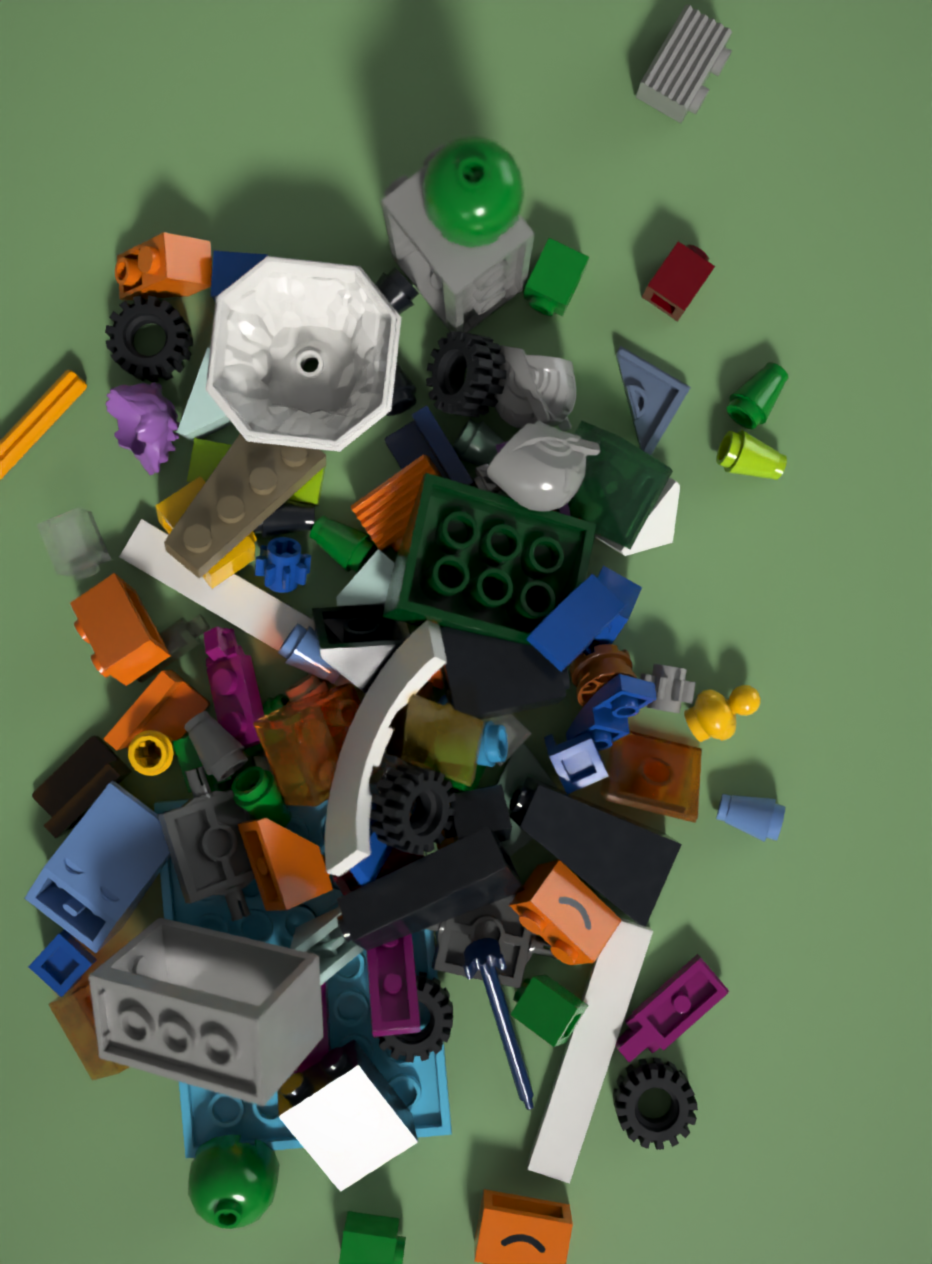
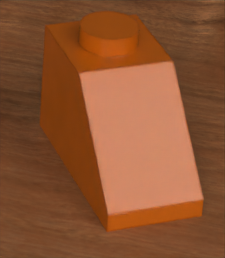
M267 818L249 820L238 824L266 911L289 910L333 890L329 878L330 873H326L325 856L321 854L318 845Z

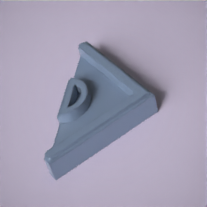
M620 346L616 353V359L641 456L648 460L691 387Z

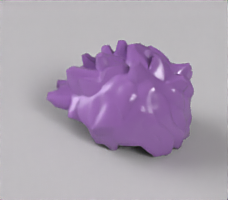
M155 382L150 385L140 383L132 386L120 385L112 387L110 389L111 393L107 394L109 400L106 401L105 405L107 411L117 419L118 431L114 433V437L118 439L119 446L131 450L150 476L154 472H160V464L168 461V452L175 451L176 449L172 441L179 438V434L174 432L178 430L180 425L177 422L178 415L175 411V406L166 397L162 396V385Z

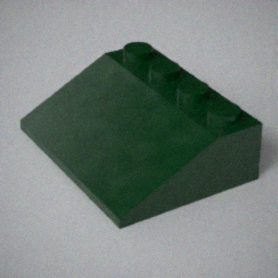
M425 473L391 574L382 617L416 626H421L428 619L440 625V628L450 627L533 646L526 640L529 635L586 580L596 524L552 510H530L521 506L512 498Z

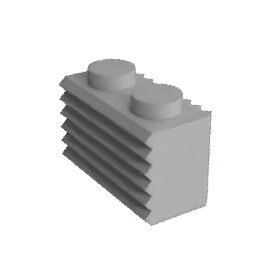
M685 5L642 78L636 98L679 123L683 122L688 111L696 115L710 90L703 86L710 73L719 76L732 53V50L726 48L732 33L730 28L724 27L722 23H716L714 18H708L706 14H701L698 9H693L691 5Z

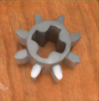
M654 664L652 675L641 673V680L655 683L657 700L648 704L647 708L680 713L682 702L693 703L696 682L685 681L687 669Z

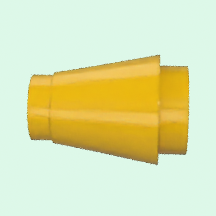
M147 730L137 734L130 742L128 748V758L132 767L137 772L147 776L161 774L170 766L176 753L172 743L174 740L154 730ZM155 744L161 749L162 756L156 754L154 750Z

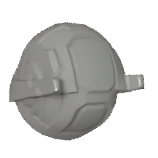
M499 345L501 350L498 354L504 355L506 363L500 366V370H506V379L500 378L498 385L504 386L503 393H495L494 395L498 400L495 409L499 416L511 426L520 429L527 423L535 424L539 420L551 427L558 425L560 430L564 432L570 430L571 423L568 415L573 411L576 401L573 363L555 357L526 355L523 349Z
M538 420L535 424L527 423L507 442L490 463L487 469V476L521 506L534 511H551L564 506L576 494L585 475L586 456L598 455L600 448L598 443L583 440L579 435L560 431Z

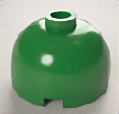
M479 136L457 138L441 147L429 162L422 186L425 213L429 221H432L434 227L449 242L469 248L490 245L499 240V236L506 233L510 227L512 229L519 219L524 200L522 174L512 154L496 141Z
M230 1134L214 1137L200 1145L197 1149L195 1159L192 1161L189 1171L188 1195L196 1214L204 1221L227 1229L248 1226L259 1220L273 1203L280 1164L275 1152L262 1141L255 1139L253 1146L249 1143L240 1142L241 1135Z

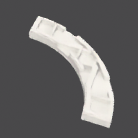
M428 619L405 640L382 668L365 695L348 730L338 758L328 800L325 825L326 873L340 876L371 854L369 819L372 796L370 794L369 779L373 766L379 767L386 746L394 731L389 725L396 712L406 704H409L430 677L447 663L440 625Z

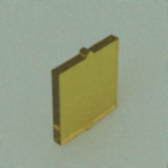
M413 694L408 702L401 759L419 767L440 772L449 779L471 787L475 778L485 721L456 711L450 704L443 706Z

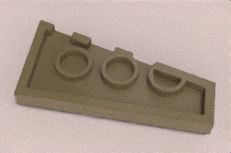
M240 433L164 541L166 552L200 579L326 466V454L319 449L248 442Z

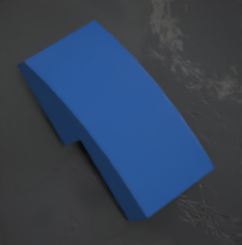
M592 574L526 640L562 672L622 612L626 604Z
M623 674L617 675L599 689L580 710L566 733L567 741L589 731L597 751L610 748L613 742L630 733L628 717L638 714L641 708L657 700L655 683Z

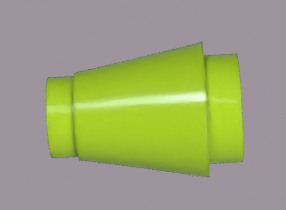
M740 430L738 433L728 431L718 448L716 463L723 466L727 473L778 480L785 470L787 456L743 430Z

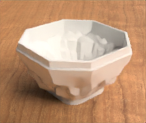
M267 256L216 297L206 391L248 442L340 452L391 411L402 317L361 266ZM310 360H318V367L314 372L309 373L303 370L305 363Z

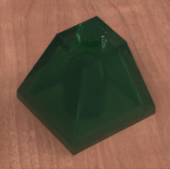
M581 420L574 434L581 436L583 440L598 443L600 453L598 455L586 456V470L582 484L568 502L570 516L595 523V534L631 550L673 470L622 437Z

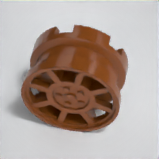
M613 644L594 646V653L586 656L582 652L571 662L569 672L573 684L577 687L576 696L582 707L599 689L617 675L623 674L637 678L636 674L632 671V661L626 649L619 651L617 645Z

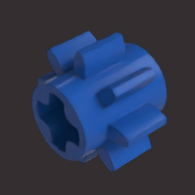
M287 537L275 538L268 543V546H260V556H257L255 559V576H265V586L272 591L279 593L291 592L298 587V584H306L307 574L310 573L311 555L301 554V544L294 539Z

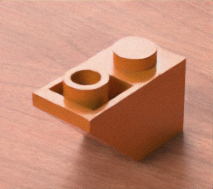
M163 232L117 255L115 278L119 284L120 300L129 301L133 300V297L136 296L148 299V295L157 298L185 297L211 287V242Z

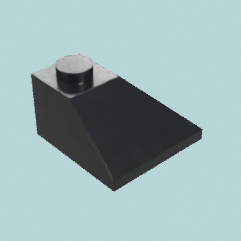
M385 604L312 608V618L320 658L367 694L382 668L410 636L407 623L382 617Z

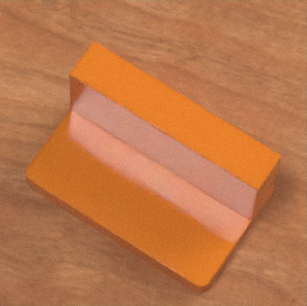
M172 669L162 670L104 737V740L116 751L124 748L128 749L132 739L137 734L147 730L158 731L171 737L174 741L178 740L187 733L184 728L185 724L194 716L206 711L210 706V702ZM155 744L154 750L156 754L162 756L161 749Z

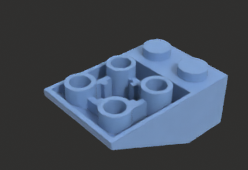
M111 781L43 867L24 899L93 952L97 953L124 927L170 858V852L158 814L115 781Z

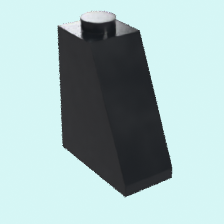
M450 627L440 628L447 663L440 668V673L453 726L558 704L567 696L565 690L570 688L567 667L561 672L534 646Z

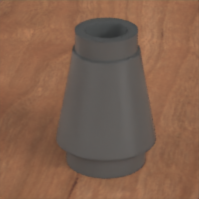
M207 711L199 713L185 724L184 728L189 734L207 775L213 774L217 781L230 777L248 761V758L243 753L245 747L214 718H211Z

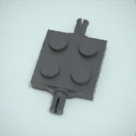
M203 766L186 771L185 774L187 775L193 798L189 799L179 808L158 815L185 903H193L211 895H225L232 917L231 920L242 919L251 914L242 889L251 883L255 876L238 824L255 820L256 818L235 803L232 789L225 792H211Z
M517 894L425 928L436 931L437 944L431 967L442 972L466 977L463 968L465 964L464 950L472 942L483 938H493L500 945L507 966L505 970H500L496 967L501 985L520 989L524 969L532 953L553 959L557 958L550 949L544 948V946H552L542 937L536 936L537 934L527 930L520 923V916L509 906ZM480 970L476 972L473 977L474 979L483 980Z

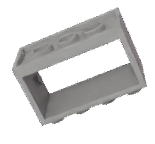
M441 145L427 156L423 163L424 167L410 178L404 175L396 179L386 189L384 193L385 198L381 200L393 260L450 332L461 331L468 333L525 289L535 233L519 215V219L512 229L510 227L506 233L499 236V240L487 246L469 248L451 243L445 239L441 232L434 227L432 221H429L425 213L422 189L429 162L440 148L445 146Z
M159 917L89 975L99 1058L261 1106H265L324 1037L319 955Z

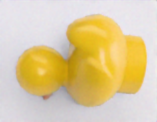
M750 685L737 686L731 692L729 699L715 690H703L697 695L695 706L685 710L684 716L689 729L698 741L703 742L711 737L722 741L730 739L736 731V714L745 716L753 714L759 708L761 698L758 691Z

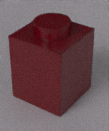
M678 241L648 284L642 298L678 322L715 266L708 262L709 257L703 250L691 244L685 246Z

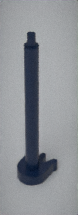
M493 938L479 939L469 944L464 950L465 964L463 968L467 979H472L476 972L480 970L519 1099L524 1101L527 1110H531L534 1107L532 1101L534 1093L496 971V967L500 970L507 968L505 959L497 940Z

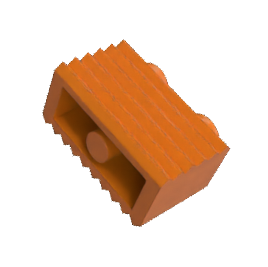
M420 456L350 506L380 551L387 550L390 547L395 552L399 551L423 475L429 473L443 477L429 456Z

